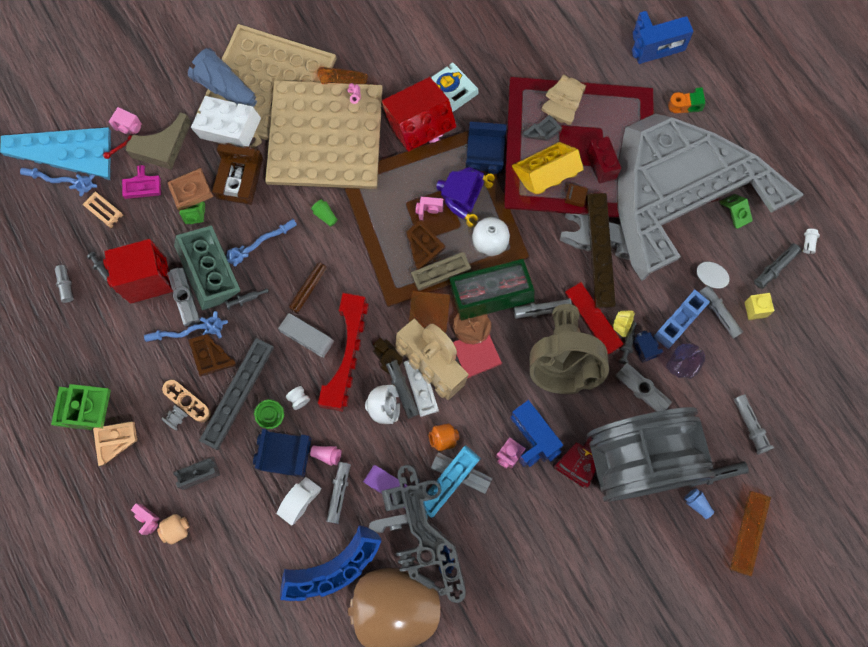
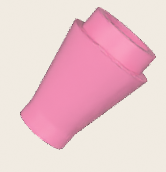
M313 445L310 456L332 466L333 464L337 465L340 461L341 450L337 449L336 446Z

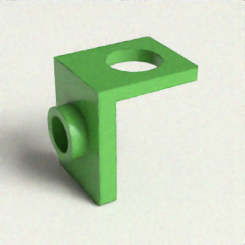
M733 194L719 201L721 205L730 208L735 228L738 229L753 221L746 198Z

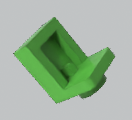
M203 201L180 210L179 214L185 224L204 222L205 203Z

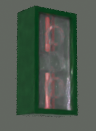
M524 259L450 277L451 291L461 321L534 302L535 290Z

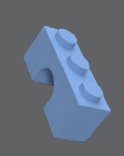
M694 290L654 337L669 349L710 301Z

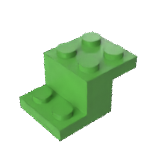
M69 384V388L59 387L51 425L92 430V428L103 429L111 390L108 388Z

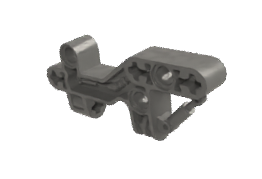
M410 464L404 465L398 470L400 486L381 491L386 511L405 507L410 531L419 540V546L396 552V556L400 557L398 564L402 565L399 570L400 572L408 571L411 579L416 580L429 589H435L441 596L447 594L451 602L459 603L465 598L466 587L456 546L429 522L424 502L437 498L441 494L442 486L437 480L420 482L416 468ZM405 468L413 472V475L410 476V481H415L416 484L405 487L404 484L408 483L407 477L402 475L405 472ZM435 484L438 488L437 494H429L427 486ZM445 545H447L449 549L452 548V550L449 553V561H447L446 553L442 552ZM429 550L432 553V558L424 560L421 552ZM417 552V560L419 563L414 564L413 560H415V556H412L411 553ZM438 564L441 568L445 587L439 588L434 585L435 582L420 574L418 568ZM454 566L457 569V574L454 576L448 575L446 568ZM460 579V581L456 582L458 590L462 591H460L459 596H456L455 593H451L454 589L453 582Z

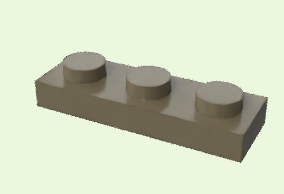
M462 252L413 271L411 275L418 291L449 280L450 277L469 272L471 267L465 253Z

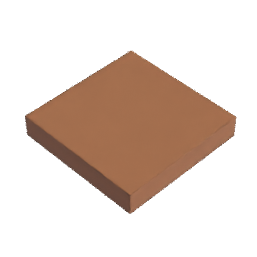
M201 168L167 182L179 212L213 197Z

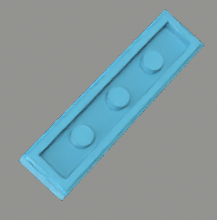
M465 445L437 479L442 486L441 494L435 499L424 501L427 515L430 518L436 515L480 461L481 458L468 446ZM435 484L428 490V493L431 495H435L438 492Z

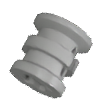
M174 405L173 410L168 411V416L161 419L177 431V425L182 424V419L188 415Z

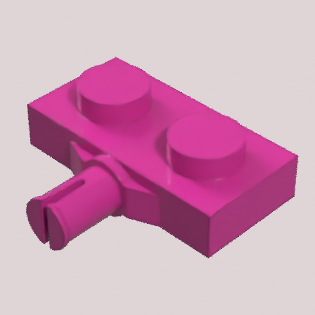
M138 165L137 176L122 179V195L124 199L161 195V178L159 176H146L145 166Z

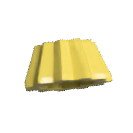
M620 311L616 315L613 329L622 337H626L632 327L634 311Z

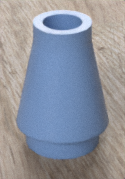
M695 488L685 496L686 504L705 519L714 514V510L702 491Z

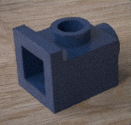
M643 331L636 335L637 337L633 344L642 363L660 357L663 350H658V341L655 337H652L651 332Z

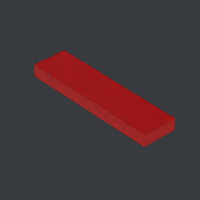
M582 282L565 291V295L568 299H571L572 305L578 308L580 317L592 335L606 346L608 355L624 345L601 310L595 308V301Z

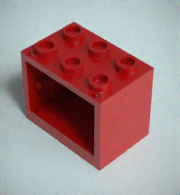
M431 77L382 100L390 128L408 152L457 127L449 98Z
M151 239L104 251L105 258L103 263L109 272V276H107L110 288H113L116 293H119L130 304L173 292L167 274L170 272L167 258Z

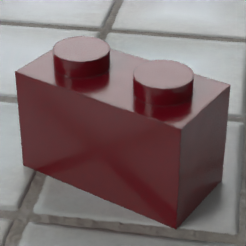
M609 136L591 140L587 154L599 184L616 180L622 168Z

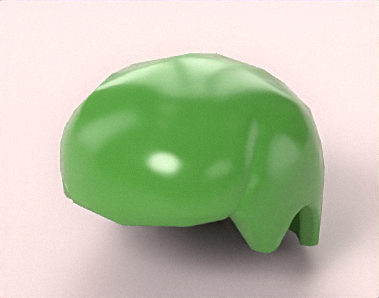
M271 399L259 403L254 412L255 421L260 427L266 429L278 427L285 416L282 405Z

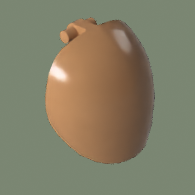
M383 568L371 571L360 578L354 591V597L350 599V607H348L350 625L354 624L357 638L365 647H415L428 640L438 627L440 621L439 595L435 589H429L416 580L411 579L408 571L400 572L399 568Z

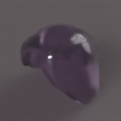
M694 343L679 345L666 364V368L671 374L679 378L687 377L692 379L699 373L705 363V353Z

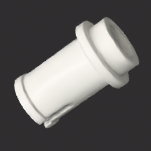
M807 229L804 233L803 252L810 254L811 251V254H814L816 252L817 238L820 237V234L816 229Z

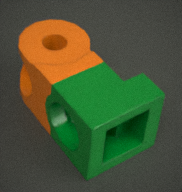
M703 87L695 88L694 93H674L668 104L669 110L673 113L703 111L706 104Z

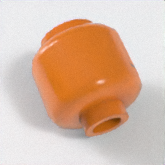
M451 424L434 426L432 431L429 432L430 445L435 447L437 451L453 449L459 440V432Z

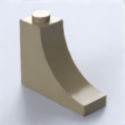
M179 113L173 124L157 134L148 136L132 135L131 140L127 142L126 151L133 159L172 170L191 121L187 114Z

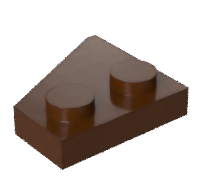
M421 220L406 231L417 270L425 267L445 249V245Z

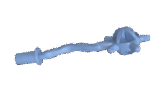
M21 168L20 170L21 175L32 176L33 179L41 177L50 183L70 182L74 185L69 186V188L77 189L81 197L84 192H89L91 188H97V184L92 183V179L95 177L94 174H91L89 177L77 174V179L70 177L50 178L38 171L37 168Z
M292 219L284 225H279L280 229L262 235L247 248L241 246L240 248L234 247L227 250L226 257L228 263L237 266L245 257L249 256V252L253 251L264 240L281 233L287 234L288 230L297 225L295 220Z
M214 311L212 317L208 319L200 318V321L204 323L192 325L180 333L171 331L161 332L158 329L154 333L144 335V339L146 342L157 339L161 341L162 337L165 336L182 338L197 329H206L203 335L211 333L216 334L218 338H222L220 331L223 325L228 323V320L222 321L217 317L218 312Z

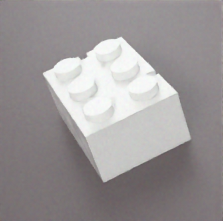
M205 96L199 108L201 114L197 113L191 128L200 139L221 144L230 143L236 147L243 148L244 146L249 147L261 117L252 106L239 103L237 106L234 102Z

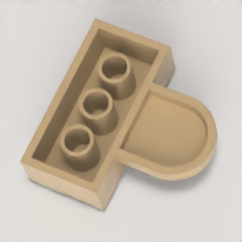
M413 319L397 333L396 351L401 356L405 355L410 360L409 364L414 370L418 369L423 374V379L436 388L435 391L440 397H445L449 400L465 386L469 374L455 361L457 355L456 347L439 327L429 324L424 329Z

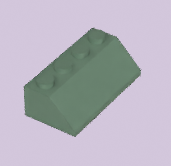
M212 226L176 235L174 247L202 310L218 306L240 292L239 285Z

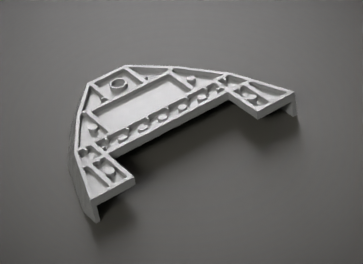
M653 114L625 127L619 158L622 169L618 175V214L631 265L641 281L645 280L649 274L677 261L681 257L662 228V225L749 182L771 213L788 204L794 205L804 195L757 155L708 130L660 114Z

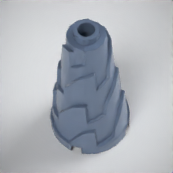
M205 48L192 61L195 65L194 69L190 66L188 69V77L213 93L219 94L226 100L236 103L237 106L239 103L254 108L257 103L255 93L216 55L215 51L211 48Z

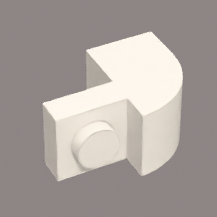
M305 477L289 491L276 514L290 525H293L304 514L308 504L320 493L322 488Z

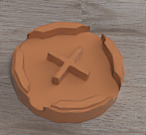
M458 313L454 318L453 331L460 341L466 344H478L486 340L490 335L491 321L487 314L461 321Z

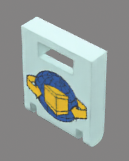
M452 62L449 65L450 69L445 67L431 78L449 98L452 112H454L479 93L478 88ZM465 89V94L456 101L452 99V97Z

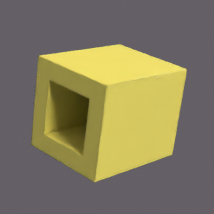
M770 293L751 295L744 302L748 320L766 318L774 312Z

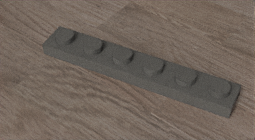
M257 338L254 340L202 434L200 442L218 451L274 349L272 345Z

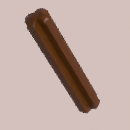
M317 263L290 304L289 308L296 313L300 311L327 270L324 264Z

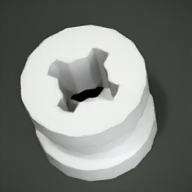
M302 386L296 387L286 395L287 400L292 402L294 410L302 408L310 401L309 396L304 394Z

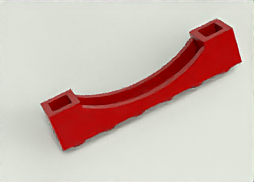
M342 294L339 313L345 317L347 326L346 351L335 376L326 386L322 385L318 401L320 408L343 412L344 407L348 406L349 396L347 391L348 388L352 387L353 383L351 372L352 369H356L357 358H355L356 351L360 350L361 340H359L360 332L363 333L365 328L363 317L364 314L367 315L369 303H367L364 296Z

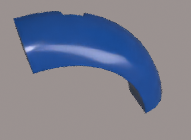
M359 525L350 544L332 560L308 569H284L280 600L304 601L309 597L319 595L324 597L344 588L360 576L369 561L371 562L375 557L381 543L379 534Z

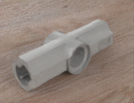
M184 268L172 269L167 274L183 325H195L200 322V317ZM187 293V298L180 301L182 294Z
M628 363L616 374V377L630 388L637 398L642 399L656 412L666 410L672 403L670 399L654 386L651 380L644 378ZM639 385H645L648 388V393L641 392Z
M438 452L431 469L443 473L453 459ZM472 469L462 484L486 494L492 478Z

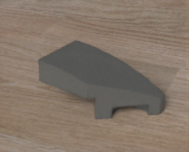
M548 115L539 124H534L526 130L523 136L548 141L562 131V127L551 115Z

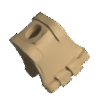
M563 74L558 83L546 93L550 100L544 103L542 111L551 115L553 119L555 118L560 123L565 122L571 125L586 85Z

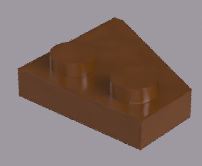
M207 334L188 340L200 377L236 366L235 361Z

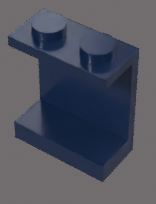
M470 121L466 168L471 167L490 174L502 173L507 124Z
M262 429V433L257 438L259 448L258 453L254 454L253 465H255V469L258 471L305 477L312 438L308 435L294 436Z

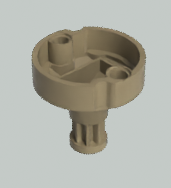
M571 304L558 305L552 312V318L555 322L553 335L539 340L530 351L531 379L540 388L558 394H576L582 389L591 390L605 381L609 373L606 346L598 338L581 333L578 328L579 310L576 306Z

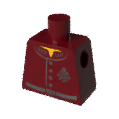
M589 439L584 446L576 442L554 466L555 470L584 489L590 485L596 470L589 445L593 440Z

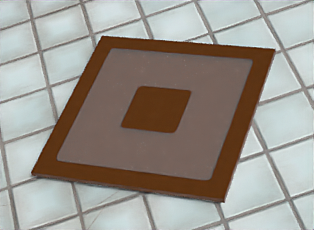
M469 131L380 160L378 162L377 189L345 188L387 307L450 286L449 279L418 291L411 272L417 269L406 231L419 221V214H416V204L420 203L421 196L441 198L444 203L443 212L432 214L424 210V217L421 220L445 245V249L426 266L462 252L465 253L471 267L469 272L529 258L511 210L504 209L505 195L496 174H493L495 177L494 181L488 180L493 183V186L487 188L483 184L472 212L467 213L469 215L475 214L478 217V221H475L473 218L469 219L474 224V227H469L466 224L465 218L461 219L454 214L445 204V199L441 195L442 191L437 190L436 186L439 180L446 181L450 172L466 168ZM480 171V172H483L485 176H486L487 174H490V173H488V172H486V171ZM488 217L504 221L510 234L509 244L505 251L495 256H487L488 254L478 252L472 241L475 226L479 221Z

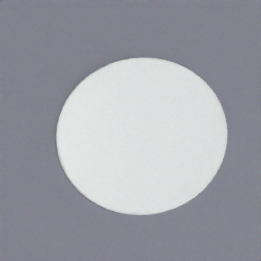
M703 262L697 267V275L704 284L712 288H724L728 285L729 275L722 266L713 262Z

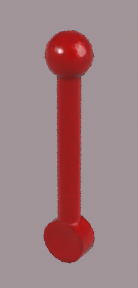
M132 135L113 150L104 152L103 157L109 159L113 153L127 145Z

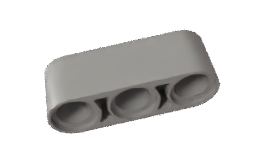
M290 313L287 314L278 328L281 333L323 358L334 343V340Z

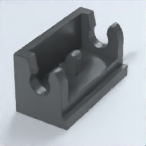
M210 457L174 471L173 475L178 480L176 482L177 488L184 490L220 476V472L215 458Z

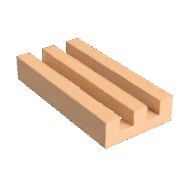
M96 191L83 203L84 207L110 228L113 227L112 224L114 222H118L119 217L123 216L118 209ZM95 198H98V199H99L101 202H103L107 207H109L113 212H115V215L113 216L112 214H110L106 209H104V208H103L100 204H98L94 199H95ZM92 203L93 205H95L99 210L106 214L110 218V220H106L89 204Z

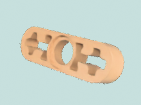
M168 380L164 383L162 387L164 395L198 422H206L210 418V409L175 380ZM170 386H175V390H177L180 394L177 396L173 392H170V389L168 388ZM185 396H190L192 399L189 406L182 405V399ZM195 406L200 410L205 409L203 417H197L199 414L193 409Z

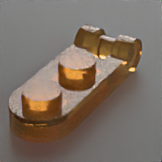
M327 67L317 69V75L322 84H328L329 82L367 84L368 75L359 71Z

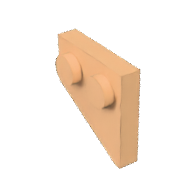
M135 421L103 426V429L93 428L98 466L106 464L137 441Z

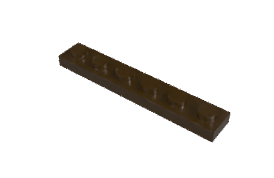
M607 193L587 194L595 308L616 307Z

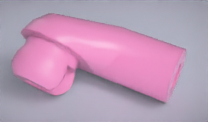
M350 83L347 91L353 94L350 96L351 103L356 104L361 100L360 86Z

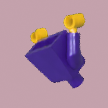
M468 167L450 172L447 180H439L436 187L438 191H442L441 195L445 199L447 207L461 219L465 218L466 224L469 227H474V224L469 219L473 218L475 221H478V217L475 214L469 215L467 213L472 212L483 184L485 187L491 188L493 183L488 180L494 181L495 177L493 174L485 176L483 172Z

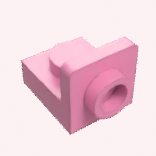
M421 196L420 203L416 204V214H419V220H423L424 210L432 214L443 212V199Z
M509 437L496 455L497 462L506 469L508 467L512 469L526 448Z
M136 503L131 511L135 513L134 517L138 521L145 523L139 530V533L142 535L153 533L158 527L157 522L160 518L142 504Z

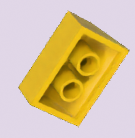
M561 142L512 165L525 188L534 194L543 193L547 188L559 185L562 180L574 177L578 172L584 170L578 149Z

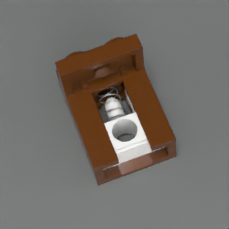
M230 143L225 145L218 144L217 152L221 160L212 193L219 200L252 205L263 163L261 152L256 148L248 146L242 148ZM234 185H239L236 189H232Z

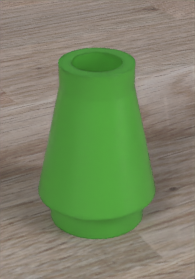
M321 199L312 206L313 214L328 224L329 227L338 221L327 201L324 202Z

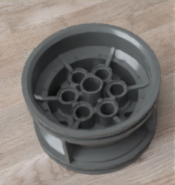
M684 407L643 414L601 426L587 433L588 439L593 440L589 445L602 493H606L603 501L611 502L635 498L715 478V472H710V469L713 468V463L700 417H695L698 414L697 408Z

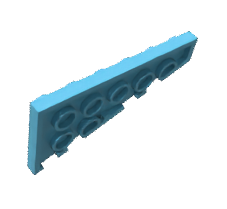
M109 127L1 136L0 152L4 156L22 160L27 159L35 163H44L73 172H82L88 175L94 174V176L110 180L111 156L109 159L103 157L104 152L111 151V130Z

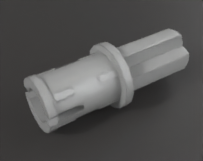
M58 265L55 268L56 287L59 288L61 302H71L74 300L70 286L72 282L68 278L66 266Z

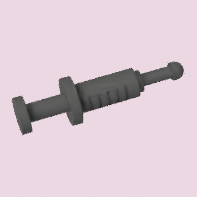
M91 252L87 255V258L94 262L93 269L98 270L103 279L107 281L109 272L104 267L103 261L99 262L95 257L96 253Z
M266 288L260 292L253 291L243 296L238 294L236 295V300L225 301L227 309L229 310L230 306L238 303L240 306H243V303L254 300L258 295L268 293L269 290Z
M636 322L632 323V328L627 334L625 344L621 346L620 350L623 351V356L618 361L621 364L628 363V353H633L632 344L635 338L634 329L637 325Z

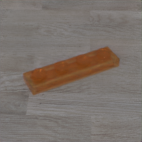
M749 491L730 566L731 571L752 577L771 497Z

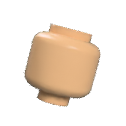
M174 514L159 523L157 532L163 543L167 542L172 545L187 537V529L190 526L185 517L181 518L178 514Z

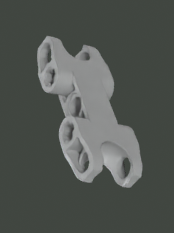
M566 213L565 218L576 222L580 230L576 232H562L560 241L577 249L591 251L588 215ZM609 222L611 247L616 248L615 255L619 258L630 260L622 226Z

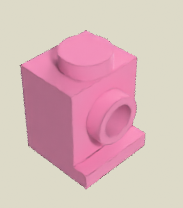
M117 107L109 120L114 130H119L124 134L130 133L135 135L140 131L142 125L136 115Z

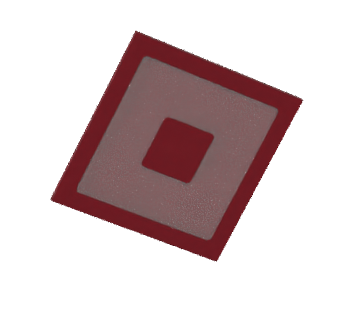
M510 77L504 209L588 215L587 198L584 207L565 203L569 184L588 188L587 194L607 193L608 216L619 217L618 177L615 180L599 184L588 157L587 149L591 140L609 136L619 161L625 127L654 114L653 88L580 82L586 85L579 107L575 111L573 122L571 125H568L565 122L560 123L556 121L562 127V131L550 140L544 141L526 138L523 136V133L532 125L539 124L548 116V114L542 111V106L550 100L546 93L559 80ZM558 142L578 149L584 170L578 172L574 177L562 180L559 185L547 188L540 194H534L527 190L512 167L513 164Z

